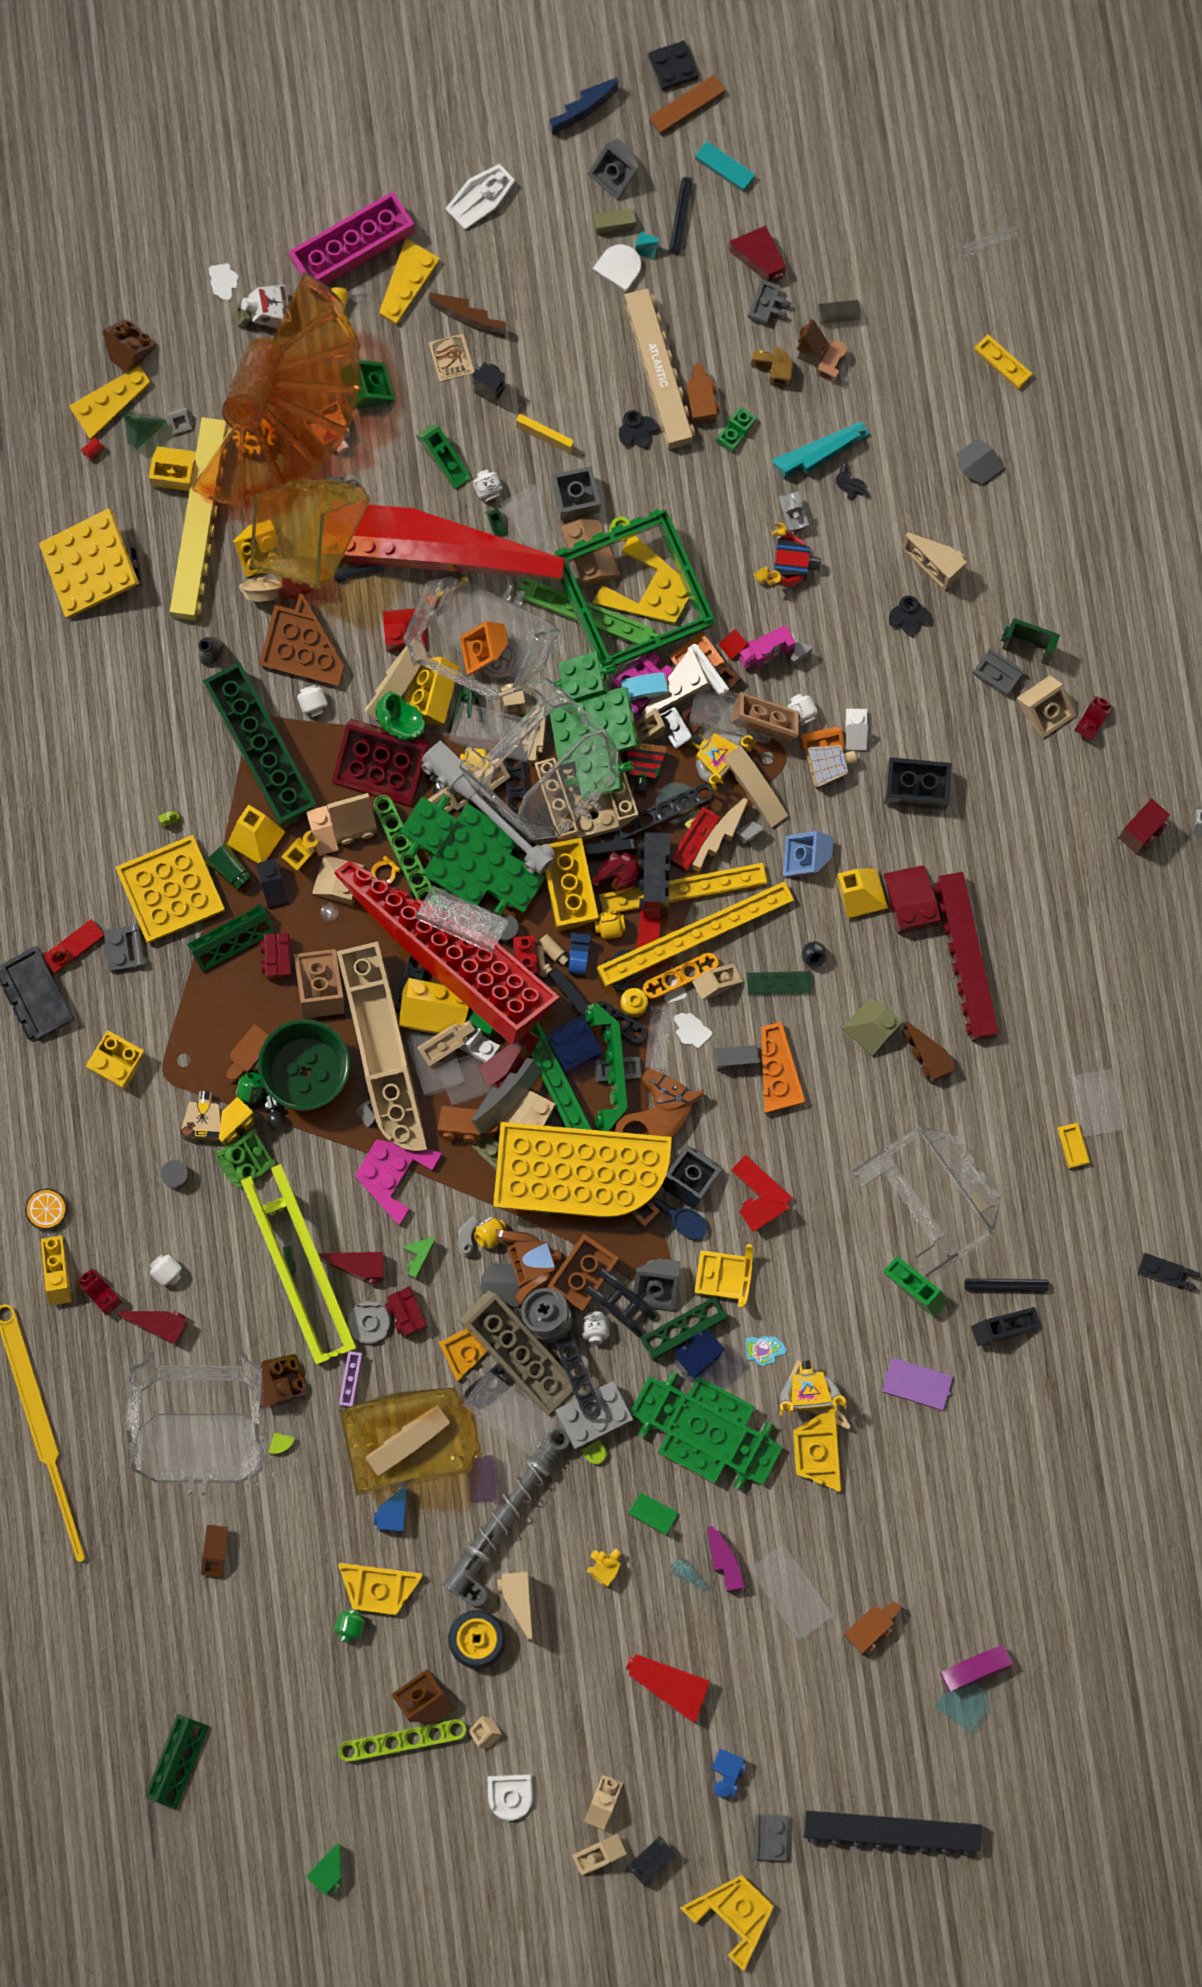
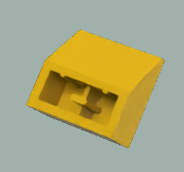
M157 446L152 457L149 473L151 486L190 491L196 452Z
M107 1030L86 1064V1068L89 1072L125 1092L136 1074L144 1050Z

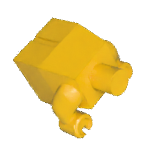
M616 1549L611 1554L594 1550L590 1558L596 1561V1565L589 1567L586 1572L602 1586H608L615 1578L620 1563L617 1560L621 1553Z

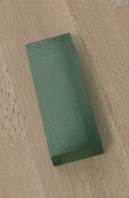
M810 971L747 973L748 995L811 993Z

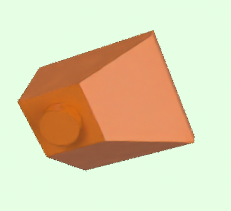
M485 621L460 636L467 675L474 674L498 659L508 644L505 624Z

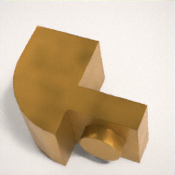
M775 346L773 354L764 350L753 351L751 367L771 369L769 384L789 387L792 361L787 352Z

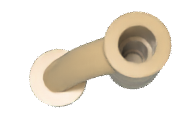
M548 934L543 936L537 943L536 959L540 970L539 976L545 978L553 970L549 963L545 964L544 953H547L555 962L559 961L562 965L569 961L564 955L565 951Z

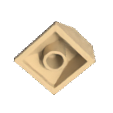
M323 855L312 895L353 906L355 897L334 874L338 868L348 861ZM354 863L364 869V865Z

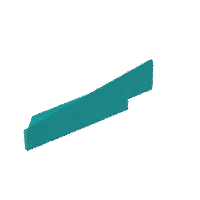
M858 422L774 458L772 463L783 479L800 469L807 475L869 436L870 432L862 422Z

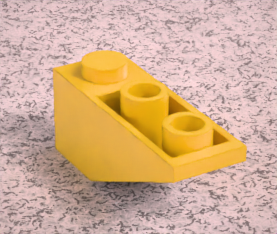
M61 1235L41 1239L45 1288L50 1306L72 1302L63 1237Z

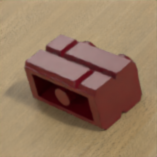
M265 934L264 941H260L261 954L265 953V961L261 962L262 974H266L267 980L291 979L290 934Z
M410 1286L387 1296L388 1302L385 1303L389 1315L394 1314L397 1320L394 1326L399 1335L403 1333L404 1338L428 1328Z

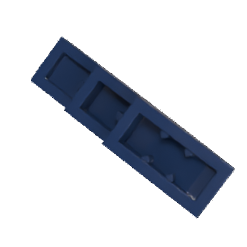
M616 77L580 91V100L564 105V114L549 119L551 134L574 125L603 105L618 90V78Z

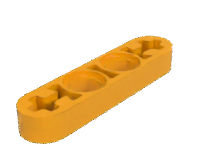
M705 953L646 981L642 991L649 1000H655L691 983L709 969L717 968L718 959L712 953ZM706 958L709 961H714L712 963V968H709L708 965L701 968L702 973H700L699 967L697 966L696 962H698L699 966H701L705 963ZM686 967H693L696 971L695 976H685L684 969ZM667 976H674L677 979L676 985L668 986L665 983ZM658 980H661V984L665 989L664 991H662V987L656 989L654 995L652 992H647V990L649 989V985H651L652 987H656L659 985Z

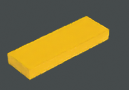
M987 335L974 348V351L1017 390L1033 375L990 335Z
M522 414L518 415L516 419L517 428L571 454L574 448V441Z

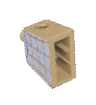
M841 745L805 749L814 788L848 774L846 765L857 763L855 752L843 753Z

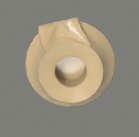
M259 577L257 581L249 579L240 584L239 588L247 600L270 601L278 598L279 591L284 584L281 581L267 580L266 577Z

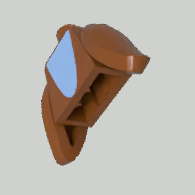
M496 1229L497 1240L509 1246L507 1250L518 1285L521 1287L515 1295V1299L520 1305L529 1294L544 1288L551 1279V1272L555 1270L554 1263L561 1261V1253L559 1250L550 1251L548 1243L540 1241L533 1234Z

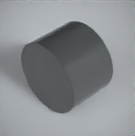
M502 914V916H497L492 923L493 937L499 943H511L514 941L513 937L518 935V923L511 915Z
M171 1160L162 1167L161 1178L167 1187L181 1189L189 1180V1172L182 1162Z

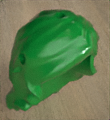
M389 691L378 700L375 715L384 731L404 741L408 739L413 740L424 733L425 723L423 714L415 706L405 702L399 694Z

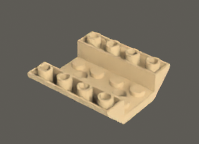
M555 758L535 763L558 839L572 840L582 838L584 840L617 831L639 816L625 772L622 773L623 790L584 801L581 798L578 785L567 788L565 785V780L576 777V765L561 769L556 763ZM592 811L599 814L593 820L587 817V814Z

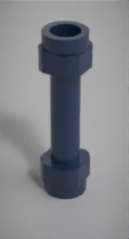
M361 565L343 569L342 566L333 569L335 581H343L345 577L372 571L373 574H377L384 570L383 566Z

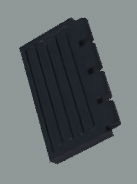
M34 946L0 965V985L3 987L9 984L3 991L10 1005L18 1002V1005L12 1009L19 1023L28 1022L22 1026L28 1040L33 1038L40 1040L75 1020L38 946Z

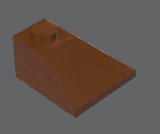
M427 1669L391 1694L409 1722L437 1723L455 1710Z

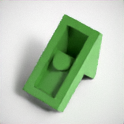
M430 1237L402 1247L404 1251L416 1256V1259L412 1258L407 1266L409 1277L417 1280L435 1244L434 1238Z

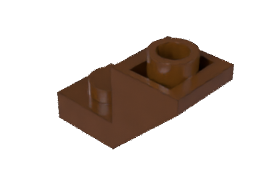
M207 1524L200 1575L222 1578L229 1527Z

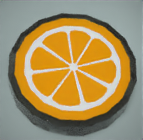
M50 1188L39 1189L32 1193L25 1205V1215L29 1223L42 1231H52L60 1227L68 1214V1204L64 1196L57 1190Z

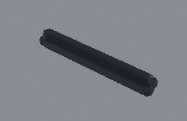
M682 177L669 247L671 253L677 254L681 249L692 186V179L690 177Z
M966 1278L964 1280V1289L973 1291H1048L1049 1281L1047 1279Z

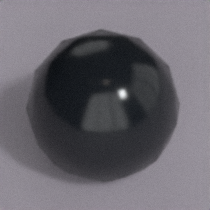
M808 942L801 951L802 961L809 967H820L827 959L826 947L820 942Z

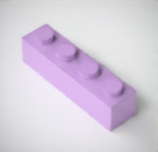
M348 1351L339 1406L353 1408L362 1353Z

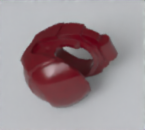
M612 851L606 862L591 879V885L597 886L600 881L616 875L618 879L614 886V893L628 892L637 884L640 873L639 864L629 853L624 852L619 855Z

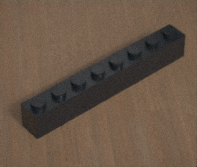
M804 1811L803 1837L808 1838V1842L821 1843V1839H830V1844L843 1845L844 1840L852 1841V1846L865 1847V1842L874 1843L875 1848H887V1844L896 1845V1849L909 1850V1846H918V1851L931 1852V1848H940L939 1853L953 1854V1849L962 1850V1855L974 1856L975 1851H981L982 1824Z

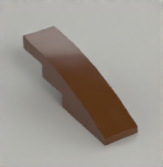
M429 292V304L445 315L480 331L505 337L506 322L488 319V311L471 308L469 299Z

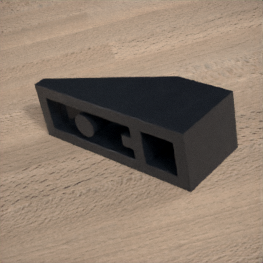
M1035 1307L985 1319L971 1326L977 1346L1041 1328Z

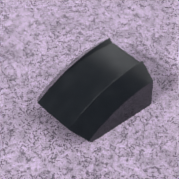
M686 1146L668 1170L662 1186L665 1192H669L687 1206L697 1207L722 1168L695 1148Z

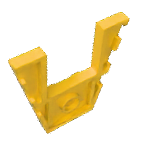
M636 536L629 538L622 549V554L657 571L639 604L603 585L596 595L593 604L607 607L610 610L624 611L631 615L645 616L652 620L675 625L690 599L680 575Z

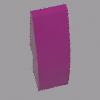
M708 1526L707 1530L714 1571L723 1570L726 1592L743 1589L741 1572L731 1549L713 1526Z
M1004 1645L966 1659L942 1671L940 1675L948 1692L951 1693L985 1681L990 1676L1007 1671L1013 1663Z

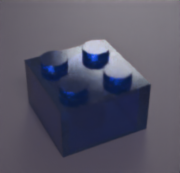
M584 1015L545 1034L564 1075L602 1057L603 1052Z
M709 1330L704 1333L702 1331L698 1332L692 1338V1344L689 1347L684 1345L675 1353L674 1364L690 1382L695 1380L724 1353L725 1348Z

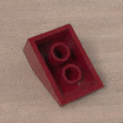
M924 865L883 873L897 934L938 926L940 922L938 907Z

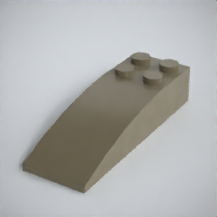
M488 1290L458 1319L461 1325L547 1415L573 1391L564 1368L496 1293Z

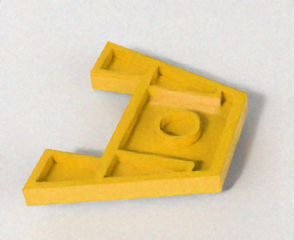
M740 1875L680 1907V1909L696 1924L712 1908L742 1938L728 1956L744 1971L774 1906Z

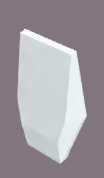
M498 164L468 179L446 207V211L466 230L498 207L514 185L515 179Z

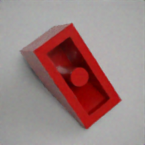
M751 1197L742 1203L744 1208L739 1210L752 1232L790 1209L791 1206L787 1203L764 1198L754 1200Z

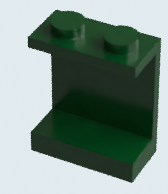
M1013 618L1011 624H1006L1000 641L1004 642L1002 647L1004 650L1007 648L1011 635L1045 647L1041 663L1049 665L1060 634Z

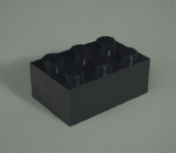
M889 757L884 804L946 810L949 804L952 763Z

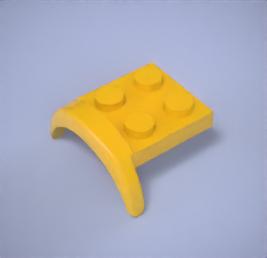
M750 1244L746 1245L745 1257L700 1251L694 1293L739 1300L738 1307H745L751 1281L753 1246Z

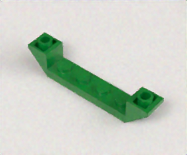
M592 1004L586 1010V1021L589 1022V1027L606 1026L604 1030V1040L608 1044L606 1061L610 1066L608 1082L612 1087L610 1103L614 1108L597 1111L598 1115L595 1117V1123L599 1131H609L627 1109L620 1023L598 1004Z

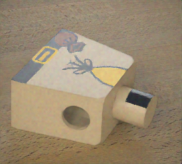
M199 1091V1101L188 1103L180 1134L182 1139L220 1141L221 1110L219 1104L211 1103L212 1092Z

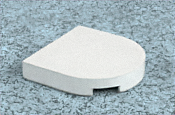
M614 245L603 253L593 267V272L624 292H627L640 273L641 260L633 248L627 245Z
M531 1775L487 1777L489 1806L496 1816L512 1821L520 1819L529 1811L532 1804Z

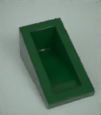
M495 508L485 512L493 534L498 537L507 534L499 509Z

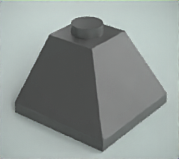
M618 138L605 145L588 175L618 200L639 167L634 152Z
M659 1258L636 1269L633 1294L651 1308L674 1311L681 1261Z

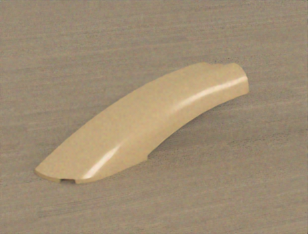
M377 941L337 951L362 1057L365 1078L378 1127L389 1141L401 1148L415 1151L426 1150L427 1146L415 1088L380 943Z

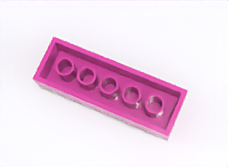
M392 191L290 250V262L309 291L313 293L415 233L414 223Z

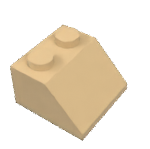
M1048 676L1017 698L1023 714L1042 738L1076 716L1063 684L1052 676Z

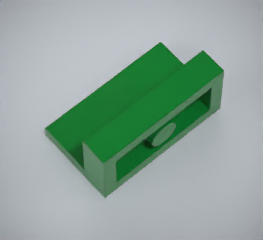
M640 1492L628 1515L666 1536L678 1512Z

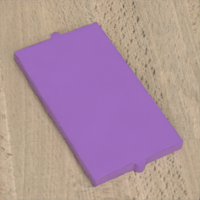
M892 1358L889 1370L885 1373L886 1380L882 1392L943 1410L947 1396L950 1395L949 1389L953 1376Z

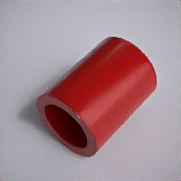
M93 438L81 449V452L88 460H91L104 447L96 438Z

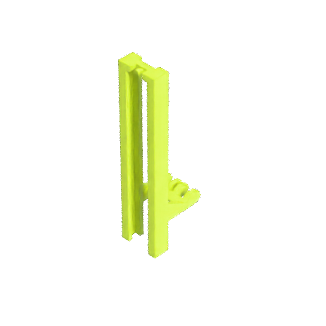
M279 1164L272 1167L271 1170L282 1198L274 1199V1201H269L267 1204L262 1205L251 1176L242 1179L241 1182L315 1363L319 1364L356 1347L282 1165ZM285 1206H287L343 1344L341 1348L323 1354L266 1215L268 1213L273 1215L276 1213V1210L279 1212L283 1211Z

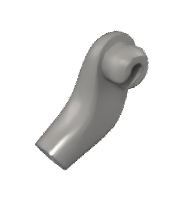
M474 1216L469 1218L460 1227L458 1232V1248L463 1256H469L473 1252L471 1235L476 1226L480 1224Z

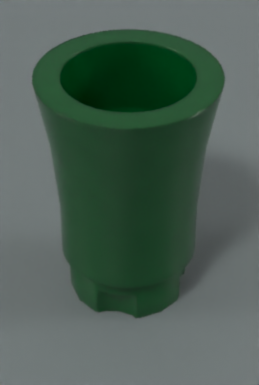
M227 843L214 851L205 862L230 885H233L237 891L251 880L252 876L233 854Z

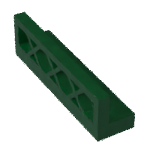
M259 904L191 941L187 946L201 971L204 972L264 939L265 934H273L276 930L265 909ZM266 921L269 928L263 932L256 931L257 926ZM244 932L250 934L245 942L237 941L240 934ZM222 944H231L230 949L228 951H219L220 946ZM206 953L213 954L211 960L204 964L199 958Z
M714 1296L642 1336L640 1340L653 1361L727 1320L728 1316L724 1309H721ZM713 1303L718 1313L711 1317L704 1316V1308ZM701 1310V1314H696V1313H695V1312ZM688 1316L699 1317L698 1324L693 1327L684 1326ZM683 1320L682 1325L676 1324L679 1321ZM670 1326L681 1328L677 1336L673 1338L665 1336L667 1328ZM664 1330V1334H663V1335L658 1334V1333H660L661 1331ZM652 1336L662 1338L661 1344L653 1349L650 1348L646 1341Z
M177 1714L145 1798L177 1809L209 1728L208 1725ZM194 1725L201 1727L198 1736L192 1739L191 1732ZM190 1747V1756L184 1760V1750ZM182 1768L183 1774L176 1781L175 1773L178 1769ZM173 1789L175 1794L172 1802L165 1801L168 1791Z

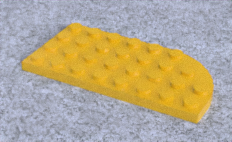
M501 1122L493 1208L591 1217H617L631 1213L652 1199L663 1184L669 1167L672 1137Z

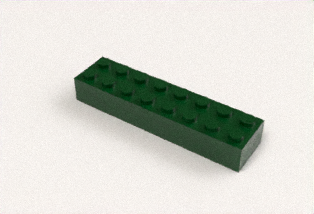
M238 662L203 680L208 695L279 827L283 829L307 816L306 811L316 809L317 804L241 663Z

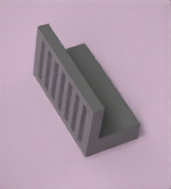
M757 1045L715 1049L716 1071L759 1067L760 1059H758Z

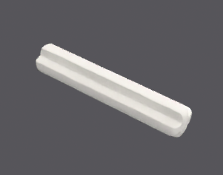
M696 644L691 645L688 651L692 649L695 652L708 681L719 695H725L729 691L728 686L700 647Z

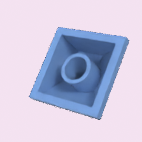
M819 831L786 836L783 876L790 877L817 873L832 858L834 837Z

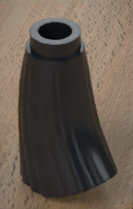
M205 637L200 640L201 663L208 666L218 660L223 650V643L220 639Z

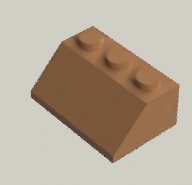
M578 520L561 526V536L566 549L574 547L573 544L585 539V542L592 540V536L604 532L600 520ZM610 546L572 561L581 589L620 577V572Z
M742 692L739 693L731 710L732 724L740 728L744 727L753 730L758 734L771 736L780 741L790 742L797 738L798 711Z

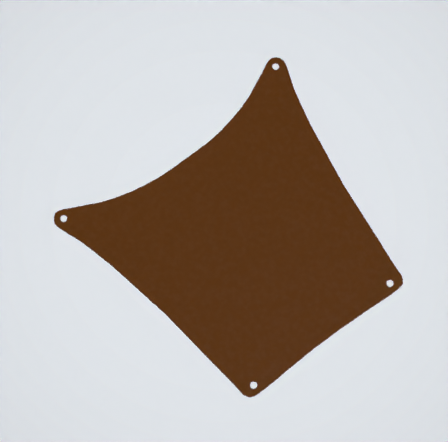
M269 716L313 796L317 808L366 794V792L332 782L346 725ZM423 733L418 737L419 739L431 742L429 749L441 741L459 759L461 754H465L467 748H478L487 751V755H490V764L501 760L504 764L503 740H483ZM757 738L754 739L756 743L748 744L752 748L751 751H747L744 747L742 748L756 765L767 783L770 784L785 766L787 754L779 742L773 739ZM506 741V745L509 748H514L518 744V741ZM521 741L530 845L534 848L536 845L541 846L567 841L566 839L557 838L535 764H529V761H527L528 752H524L523 741ZM545 742L543 753H538V762L555 758L558 764L555 743ZM673 745L664 746L667 747L666 756L657 783L648 782L647 792L645 793L635 791L636 781L629 780L627 771L625 772L638 812L700 784L711 786V784L699 776L696 767V755L700 751L694 745H685L681 749L676 750ZM627 751L620 752L622 764L627 762ZM765 751L772 753L774 757L773 762L770 764H763L760 760L761 754ZM242 756L223 844L228 843L238 819L248 805L265 814L278 825ZM511 758L508 761V765L511 768H516L520 764L517 758ZM424 770L422 771L411 806L392 800L403 825L421 797L428 800L434 795L433 788L435 782H432L425 776ZM732 770L722 779L723 784L721 782L719 784L716 783L717 789H713V801L703 806L720 816V821L743 798L748 799L742 817L753 805L746 796V791L736 780V775ZM512 778L509 784L513 788H518L522 782L519 778ZM504 781L482 797V799L490 807L500 806L501 809H505L506 822L510 825L506 781ZM702 790L699 793L701 799H706L710 795L708 790ZM368 793L377 833H374L373 837L362 839V837L356 838L349 844L342 845V843L337 844L339 851L326 855L364 865V869L371 872L372 867L377 862L383 861V857L387 856L400 868L375 813L374 801L379 796ZM514 798L511 804L515 808H520L523 805V800ZM688 798L682 799L680 802V806L684 808L691 804V800ZM472 800L468 802L472 807L479 808ZM386 803L378 806V809L381 811L389 808V805ZM464 806L459 810L453 808L447 813L457 819ZM664 807L661 810V815L669 816L672 809ZM702 807L646 833H670L671 859L688 831L684 826L685 823ZM594 811L587 814V817L592 820L599 816ZM307 816L283 828L285 834L267 859L276 858L288 904L268 909L256 863L231 847L229 848L252 876L251 880L237 891L221 875L216 874L214 885L225 912L206 919L200 937L261 904L276 930L273 934H290L292 978L267 980L266 974H262L261 962L265 961V953L261 954L260 941L204 972L201 971L194 958L168 1040L162 1067L166 1080L177 1088L199 1094V1091L212 1092V1099L226 1104H230L237 1098L238 1081L235 1084L229 1082L226 1072L233 1064L230 1053L251 1027L255 1024L270 1035L276 1028L287 1024V1022L303 1020L294 954L336 949L337 955V951L379 941L395 1001L410 954L371 916L356 898L352 906L312 895L323 856H318L316 846L312 847L315 851L298 870L281 857L298 837L303 839L304 834L309 830L311 831ZM643 817L642 824H651L653 817ZM516 818L513 825L516 828H522L525 825V821L522 818ZM393 821L387 824L389 829H395L398 826ZM631 824L623 827V832L626 834L634 830V826ZM311 832V834L308 836V839L311 842H314L313 835ZM607 833L604 836V841H613L615 835ZM645 833L633 838L637 840L638 853L632 856L637 860L639 867L640 859L644 860V853H640L641 840H645ZM599 836L582 840L583 845L601 843ZM723 839V841H722V843H721V845H720V848L722 847L723 843L725 842V839ZM398 840L395 845L398 848H402L406 845V842ZM418 849L416 854L425 870L430 862L428 853ZM513 849L510 853L518 860L525 862L526 852L517 853ZM707 855L700 873L692 870L693 864L687 871L670 860L669 881L706 874L715 857ZM411 858L404 861L406 866H412L415 863ZM607 859L587 861L590 880L596 875ZM389 864L380 866L376 870L378 880L383 879L387 881L390 879L392 867ZM402 870L399 873L397 872L395 880L389 886L394 889H400L401 884L406 885L410 895L415 900ZM644 872L639 873L635 887H640V879H644ZM616 875L600 881L597 886L592 885L598 916L602 913L599 894L615 891L614 886L618 879ZM415 877L412 880L415 885H420L424 881L421 877ZM546 878L524 913L519 912L513 907H506L503 914L513 916L518 923L517 937L534 936L535 948H537V943L540 939L548 934L565 951L564 955L569 959L571 934L590 935L585 975L568 973L569 961L562 965L559 961L555 962L547 953H544L545 964L549 963L553 970L558 968L588 1006L599 1001H606L623 1012L620 1001L625 991L617 990L612 985L605 987L597 967L602 965L606 959L613 958L616 952L627 949L633 951L636 949L641 913L639 909L620 913V915H624L626 928L621 937L603 939L601 933H596L595 921L578 928L557 932ZM428 879L440 906H443L454 897L448 891L443 892L439 885ZM486 892L475 909L468 904L466 905L492 934V923L499 916L494 913V910L500 901ZM428 895L421 898V901L426 904L432 900ZM694 899L669 903V919L661 918L659 938L683 928ZM266 921L260 923L256 931L263 932L267 930L269 926ZM245 932L240 934L237 941L245 942L250 934ZM513 942L508 944L499 943L514 957ZM222 944L220 946L219 951H228L230 949L231 944ZM206 953L199 958L204 964L211 960L213 954ZM337 955L345 1013L304 1019L324 1023L340 1035L347 1047L350 1058L348 1079L340 1094L323 1107L300 1111L287 1108L278 1103L281 1106L278 1112L283 1115V1124L369 1153L376 1139L391 1141L381 1132L377 1122L367 1127L356 1113L357 1108L371 1098ZM674 956L656 964L655 972L643 971V974L637 979L629 980L628 989L637 988L643 990V985L646 981L671 970ZM416 959L412 961L414 968L420 969L423 967ZM426 970L423 981L443 985ZM538 975V978L560 996L559 1000L538 1022L591 1130L599 1131L595 1123V1117L598 1115L597 1111L614 1109L610 1103L611 1084L608 1081L596 1082L594 1061L606 1059V1051L608 1050V1044L604 1040L606 1026L589 1027V1022H585L552 982L549 975L545 978ZM669 976L665 978L666 984H668ZM658 980L659 985L656 987H652L651 985H649V989L647 990V992H652L654 995L656 989L662 987V991H664L665 989L661 984V980ZM665 995L655 1000L648 999V1006L644 1014L632 1018L647 1030V1038L644 1043L635 1045L621 1036L623 1058L640 1057L641 1078L625 1080L627 1109L611 1127L609 1132H615L617 1123L625 1115L648 1110V1089L642 1084V1076L651 1066L656 1032ZM396 1008L398 1018H400V1011ZM468 1008L465 1022L469 1020L473 1012L471 1008ZM621 1017L615 1019L620 1023V1028L625 1027V1019ZM630 1023L628 1030L624 1033L628 1034V1031H631L634 1034V1039L642 1038V1031H633L631 1029L633 1025ZM401 1027L427 1150L442 1153L433 1171L415 1161H412L408 1170L494 1205L496 1171L472 1148L471 1145L473 1143L456 1138L452 1141L445 1140L439 1137L438 1133L441 1106L478 1110L492 1088L489 1087L479 1069L483 1062L458 1048L436 1063L428 1066L417 1047L437 1034ZM498 1032L496 1035L492 1033L489 1039L500 1046V1051L511 1044ZM181 1053H186L190 1057V1063L185 1067L179 1066L176 1062L177 1056ZM305 1066L301 1068L302 1073L300 1075L309 1078L312 1069H307ZM539 1075L528 1091L553 1102ZM264 1098L259 1103L247 1105L254 1114L265 1118L268 1117L269 1113L264 1111L266 1108ZM555 1106V1110L546 1126L566 1128ZM637 1124L629 1125L623 1131V1133L648 1135L646 1129ZM498 1126L499 1133L497 1137L494 1138L498 1143L500 1138V1126ZM654 1195V1197H653L652 1199H650V1201H651L652 1203H653V1202L655 1201V1199H656L655 1195ZM502 1209L575 1245L582 1235L585 1234L619 1257V1261L614 1268L634 1281L636 1269L645 1265L649 1260H657L659 1258L671 1260L660 1214L644 1230L629 1214L617 1217H591L550 1213L549 1217L541 1218V1212Z

